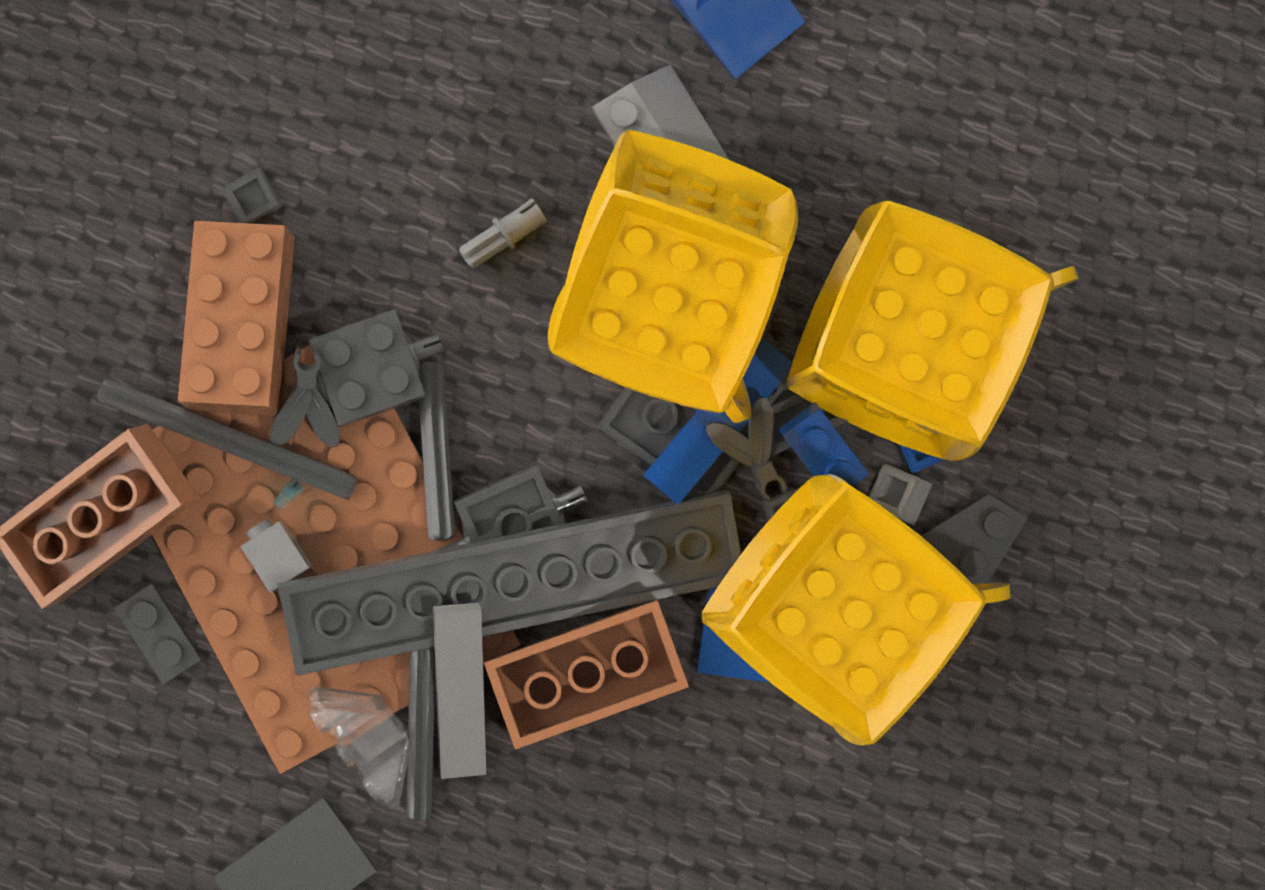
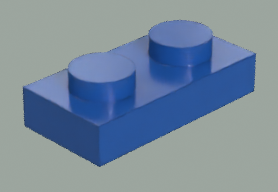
M816 402L779 428L783 437L813 476L832 474L843 479L853 487L869 475L863 464Z

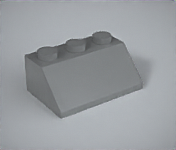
M671 64L631 82L592 106L593 113L614 147L622 132L632 130L680 142L729 160Z

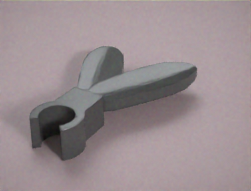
M298 347L295 350L293 365L297 371V387L289 395L273 421L270 435L271 443L281 446L290 441L306 415L319 440L327 446L336 447L340 440V427L328 402L316 386L317 371L321 366V351L319 348L314 351L315 363L304 365L299 360L301 349Z
M760 396L751 406V417L748 419V439L723 422H709L705 429L710 441L720 450L739 462L750 466L756 479L755 488L765 500L769 501L770 496L765 492V486L768 482L776 480V486L786 492L787 486L784 479L776 473L772 463L769 461L773 439L774 415L769 401L765 397Z

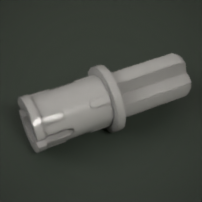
M531 198L500 220L494 218L492 220V227L460 247V254L468 266L476 268L506 247L513 250L516 242L548 223L539 206Z

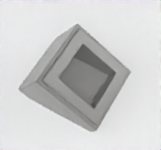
M883 463L868 497L898 519L914 526L932 484Z

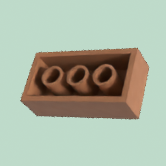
M194 221L178 402L189 411L276 416L280 411L295 237L285 225Z
M149 424L127 429L0 526V550L41 609H44L67 599L198 501L200 497Z
M658 599L523 646L484 662L515 750L689 687Z

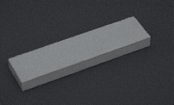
M479 602L433 606L439 774L441 779L486 775L481 607Z

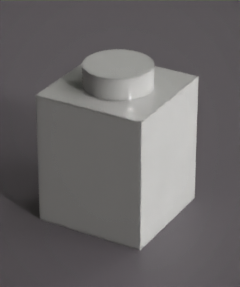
M269 518L246 532L250 540L240 546L270 593L278 590L277 583L294 580L313 568L310 560L284 521H279L273 525Z

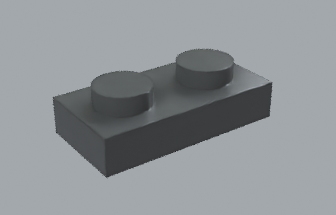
M154 583L114 608L163 685L203 660Z

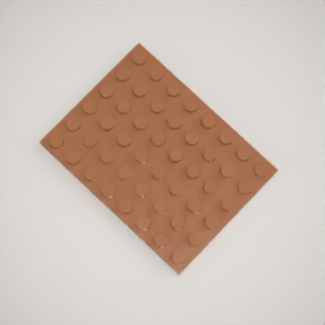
M311 345L301 349L299 360L304 365H312L316 362ZM294 354L284 358L280 409L292 393L291 386L297 385V371L293 365ZM326 399V401L328 402L330 408H331L332 411H333V408H332V406H331V403ZM395 408L340 427V440L336 447L327 446L319 440L305 415L291 440L280 446L354 475L357 478L356 486L351 497L347 499L164 427L158 426L152 429L200 497L198 501L153 533L152 536L279 774L408 706L410 652L296 676L279 589L272 593L268 591L240 547L250 540L246 532L269 518L273 525L279 521H284L313 565V568L296 578L301 579L439 550L438 548L440 547L442 548L462 539V533L455 520L454 538L447 541H432L429 539L423 460ZM192 411L271 443V426L276 416ZM298 482L297 486H295L290 492H288V493L285 495V493L288 491V489H289L294 483ZM514 630L482 636L483 665L486 660L505 654L521 645ZM435 674V691H436V674Z

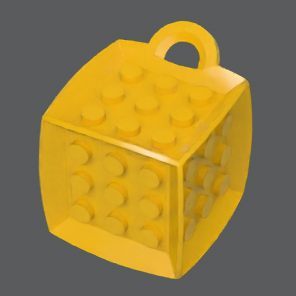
M632 130L622 132L588 206L575 245L565 285L557 298L550 317L548 345L551 353L590 373L631 390L695 409L714 413L725 411L734 423L749 419L751 417V404L743 377L763 335L779 290L787 258L795 239L798 226V208L792 190L754 170L705 150Z
M882 201L866 208L858 218L854 230L836 259L814 304L786 382L788 389L811 403L816 402L825 411L848 420L847 422L902 446L948 461L967 459L980 450L1013 391L1037 335L1050 292L1078 280L1079 277L1075 267L1071 266L1049 274L1014 252L961 226L892 201Z
M832 474L814 476L803 484L758 532L723 578L703 609L701 616L702 622L761 676L802 707L831 725L848 742L862 746L875 744L921 696L959 647L985 604L1010 599L1011 594L1009 583L972 584L939 551L888 510L849 485L843 479Z

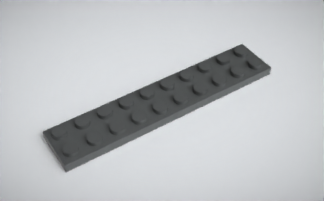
M728 490L685 498L680 503L670 501L277 584L296 676L434 647L433 606L479 602L482 614V636L718 587L741 555L731 494Z

